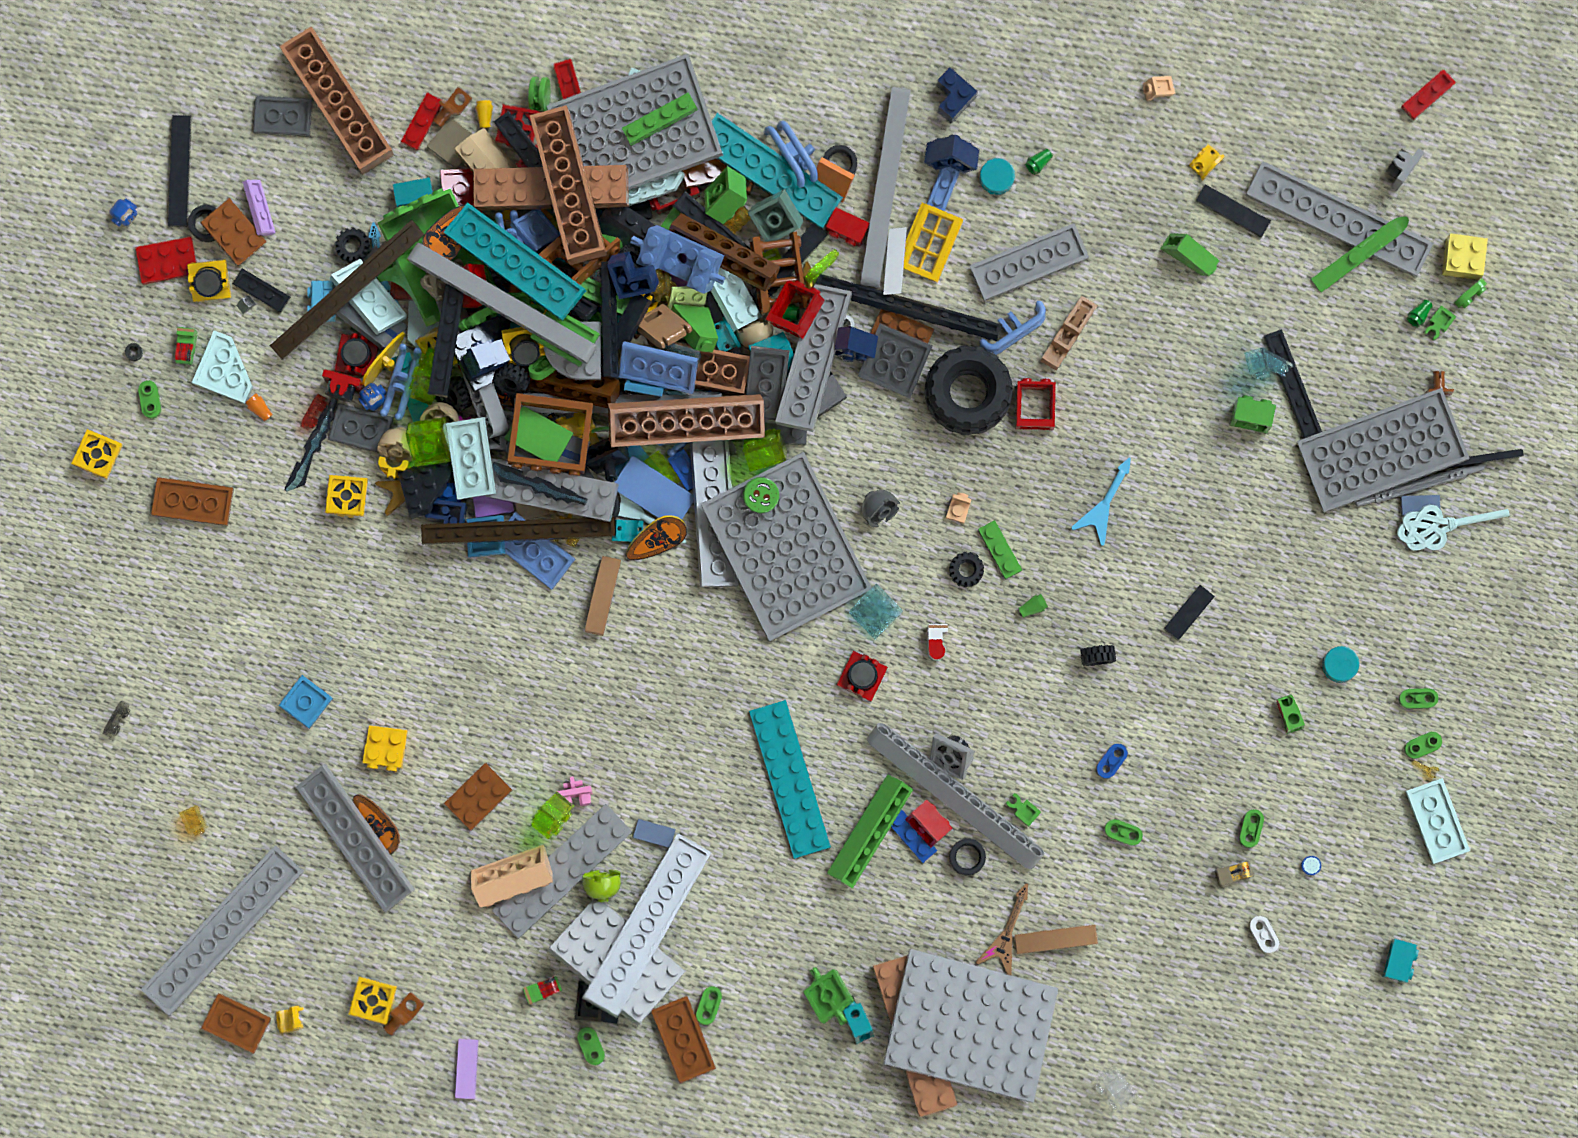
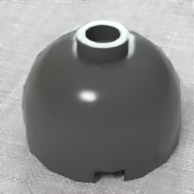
M887 490L871 491L866 494L862 503V515L871 527H879L878 523L886 518V522H888L896 515L899 510L897 505L900 502Z

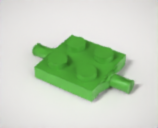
M817 967L812 968L810 973L814 981L811 986L803 991L821 1023L825 1024L833 1017H836L839 1024L844 1025L847 1020L842 1011L852 1004L854 999L837 970L832 969L827 974L821 975Z

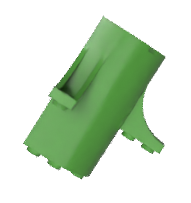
M441 188L430 195L426 194L406 206H400L392 212L383 215L384 219L379 221L378 225L386 242L411 220L425 233L443 215L459 205L451 188L445 191ZM421 238L377 278L379 282L392 281L404 288L412 297L426 327L439 322L441 314L435 298L421 286L420 280L426 275V272L407 260L415 245L422 243ZM461 248L457 256L451 260L453 262L456 259H460L463 262V266L467 264L484 265L486 282L496 287L488 266L464 248Z

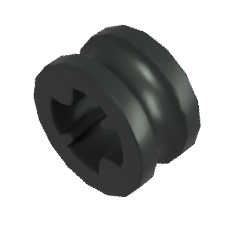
M130 343L125 349V354L131 361H138L143 356V349L137 343ZM131 348H134L135 350L136 348H138L137 356H130Z

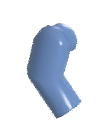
M810 143L804 148L809 156L815 151V148ZM800 157L799 167L803 171L808 170V167Z

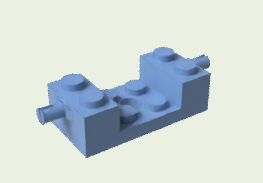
M658 225L648 228L644 240L635 236L631 239V244L640 247L637 264L644 267L654 265L655 270L659 268L688 282V287L703 294L711 291L715 282L721 285L724 283L725 277L718 274L724 255ZM680 253L686 255V263H682L679 260Z

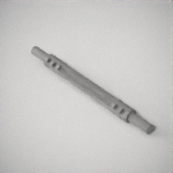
M1479 463L1468 467L1462 466L1405 483L1358 500L1355 504L1359 507L1373 502L1379 503L1442 483L1465 478L1468 474L1484 470V464Z

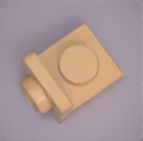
M1171 76L1151 77L1143 83V92L1146 100L1150 101L1155 97L1174 95L1175 91Z
M959 492L957 495L953 494L946 516L947 519L965 523L971 503L968 495Z

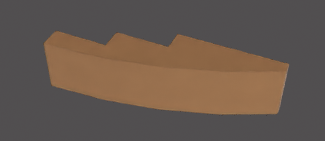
M1081 296L1040 361L1057 371L1098 305Z
M602 556L585 626V632L604 635L621 565L620 559Z
M1096 925L1015 935L1017 954L1098 944Z

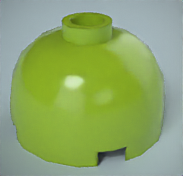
M608 869L609 873L600 872V870L584 873V876L582 875L584 891L591 898L597 899L598 902L609 901L610 897L615 896L619 892L621 886L620 871Z

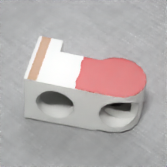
M928 624L927 626L928 656L934 661L942 659L945 655L943 633L948 632V624Z

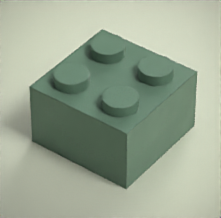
M785 189L753 205L748 212L765 242L776 241L796 231L804 222Z

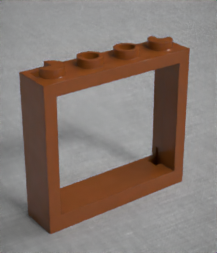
M517 393L508 465L517 469L530 467V470L537 472L547 469L553 474H561V472H569L568 475L573 476L584 474L593 403ZM521 405L586 414L580 464L514 456Z

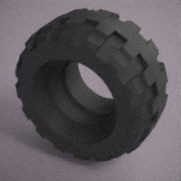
M967 345L950 349L934 362L927 374L924 393L927 408L937 423L952 433L970 435L984 433L1002 420L1011 403L1013 386L1009 370L997 355L982 347H969ZM962 375H972L979 378L986 387L984 401L974 408H964L956 404L950 394L951 385L956 378Z

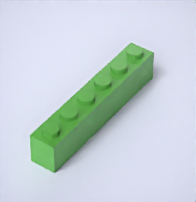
M887 774L827 874L853 889L913 789L901 780Z

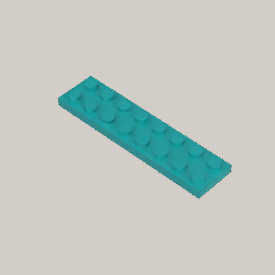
M717 113L712 120V124L723 156L716 159L743 175L747 180L771 196L785 189L799 214L822 229L843 197L818 180L812 182L810 175L803 170L805 184L802 188L798 187L796 175L783 156Z
M469 203L463 207L444 231L446 236L561 321L564 320L586 292L585 288Z
M786 700L750 710L751 720L793 858L796 859L831 848Z

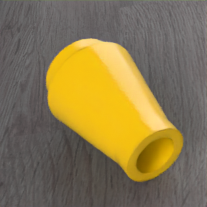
M490 100L477 101L475 106L479 128H491L490 123L494 105H492Z

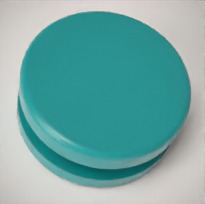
M1002 158L988 160L981 168L980 184L989 194H1005L1011 189L1015 180L1013 166Z
M1345 646L1332 648L1325 654L1322 661V669L1325 676L1336 683H1344L1351 680L1357 674L1360 666L1357 654Z

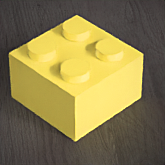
M1450 233L1446 238L1442 275L1480 280L1484 275L1488 238Z

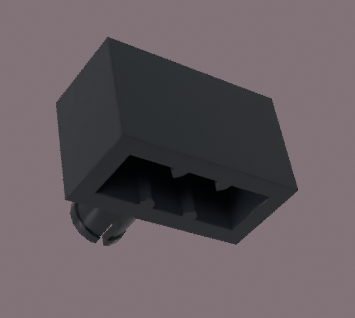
M608 437L589 446L585 465L596 474L604 472L605 480L607 482H614L613 477L615 481L618 479L615 466L630 460L628 447H611Z

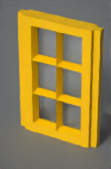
M921 203L905 242L903 269L938 283L964 219L928 204Z

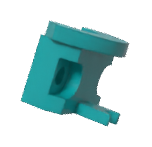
M723 317L722 321L714 324V326H720L719 329H716L718 336L716 345L719 351L727 352L736 346L738 348L741 347L739 340L725 317ZM727 344L730 345L729 349H726L725 347Z
M614 519L615 537H612L611 541L632 542L643 530V521Z

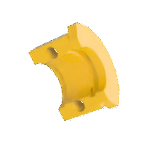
M1208 144L1191 161L1189 167L1204 180L1225 156L1219 154Z
M379 456L378 465L387 478H399L398 472L411 468L410 462L407 460H403L398 467H390L387 459Z
M292 1006L288 1010L276 1011L277 1027L280 1033L303 1029L298 1013L303 1011V1007Z

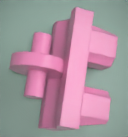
M574 776L570 777V782L563 783L564 789H571L556 791L557 798L560 800L563 809L573 808L572 798L579 797L580 806L591 805V795L593 794L591 786L576 788L583 786L582 780L575 781Z

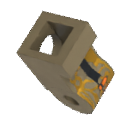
M1250 861L1214 870L1219 887L1254 876Z

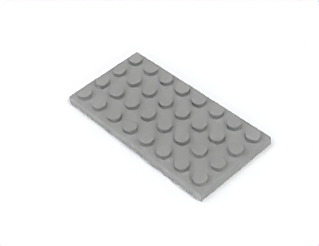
M1442 388L1297 441L1324 513L1470 459Z

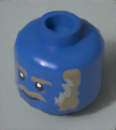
M126 198L124 200L118 199L109 210V214L112 216L111 221L118 227L121 224L126 227L129 226L138 214L137 206Z
M370 383L359 392L360 397L358 400L366 410L375 411L384 404V395L387 392L381 384L377 386L375 383Z

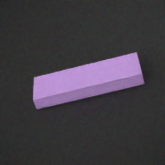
M261 180L243 181L257 235L275 234Z
M459 1039L455 1098L475 1099L479 1040Z

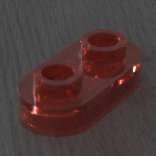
M320 394L315 396L302 419L301 428L308 431L310 428L313 429L315 427L319 411L323 412L327 405L326 397Z

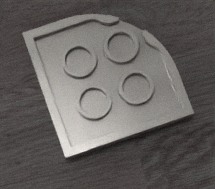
M581 322L600 334L595 343L597 349L588 364L583 363L581 367H578L544 347L549 363L563 376L575 380H601V322Z

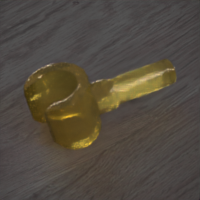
M1416 760L1412 763L1425 771L1429 778H1436L1431 774L1432 769L1440 772L1439 768L1435 766L1428 767Z

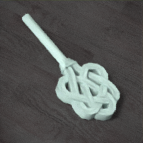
M1429 504L1423 506L1419 512L1411 511L1405 513L1402 517V523L1397 528V536L1411 550H1421L1424 548L1440 550L1447 541L1446 532H1451L1457 526L1508 517L1510 514L1508 509L1458 519L1451 517L1443 518L1442 511L1437 506ZM1429 511H1433V512L1435 513V515H1431V514H1427V513H1428ZM1422 519L1432 521V523L1423 522ZM1440 524H1447L1441 528L1438 527ZM1418 527H1419V528H1425L1424 530L1420 531L1419 533L1417 532V528H1418ZM1439 538V541H1438L1437 543L1432 544L1434 541H1436V540Z

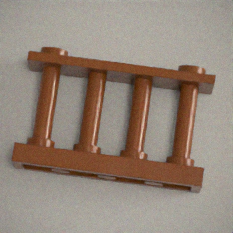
M797 231L789 234L790 239L763 242V240L760 241V236L749 238L750 250L762 257V252L766 249L791 246L792 258L770 261L780 267L794 265L795 276L776 279L770 287L784 286L787 280L792 282L797 280L804 284L799 250L801 238L797 236ZM756 287L760 314L769 313L777 299H771L768 296L770 287L766 292ZM798 294L793 297L790 304L799 303L800 309L808 307L809 298Z
M561 235L539 254L551 264L557 257H561L568 263ZM603 237L606 256L591 259L586 266H582L580 263L570 265L578 271L571 279L581 285L601 267V262H606L612 255H617L620 251V239L618 237L611 243Z

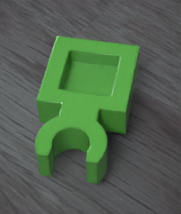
M1441 305L1429 321L1433 326H1429L1424 331V334L1426 335L1429 331H1433L1435 336L1432 340L1435 341L1439 337V330L1445 332L1457 316Z
M1014 793L1012 796L1016 798V803L1011 804L1007 801L1006 805L1009 808H1015L1017 811L1014 815L1029 827L1041 811L1028 800L1022 803L1019 795Z

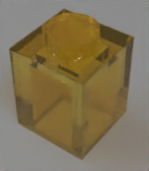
M198 805L179 813L189 835L199 836L205 833V829L209 827Z

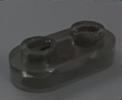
M124 701L119 702L103 730V735L111 738L119 733L121 729L119 724L122 719L128 717L131 711L128 703Z

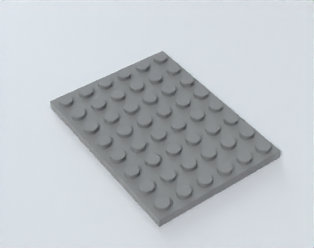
M689 54L547 106L548 110L567 105L583 165H626L629 176V190L723 156ZM689 92L698 111L633 146L630 145L622 130L624 126Z
M804 452L700 503L769 641L872 590ZM753 478H768L778 487L779 501L775 508L767 513H756L750 510L743 501V489Z
M909 949L883 1064L1034 1103L1059 988Z

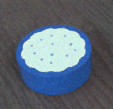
M1315 856L1304 858L1301 863L1302 871L1310 876L1317 874L1321 870V861Z

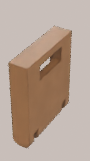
M662 304L645 314L637 331L662 350L665 348V344L669 346L686 336V333H691L692 327L671 309Z

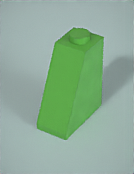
M1170 233L1160 248L1201 276L1212 275L1220 261L1188 234Z
M673 304L671 310L692 327V332L686 333V336L683 337L694 351L713 352L718 336L709 308Z

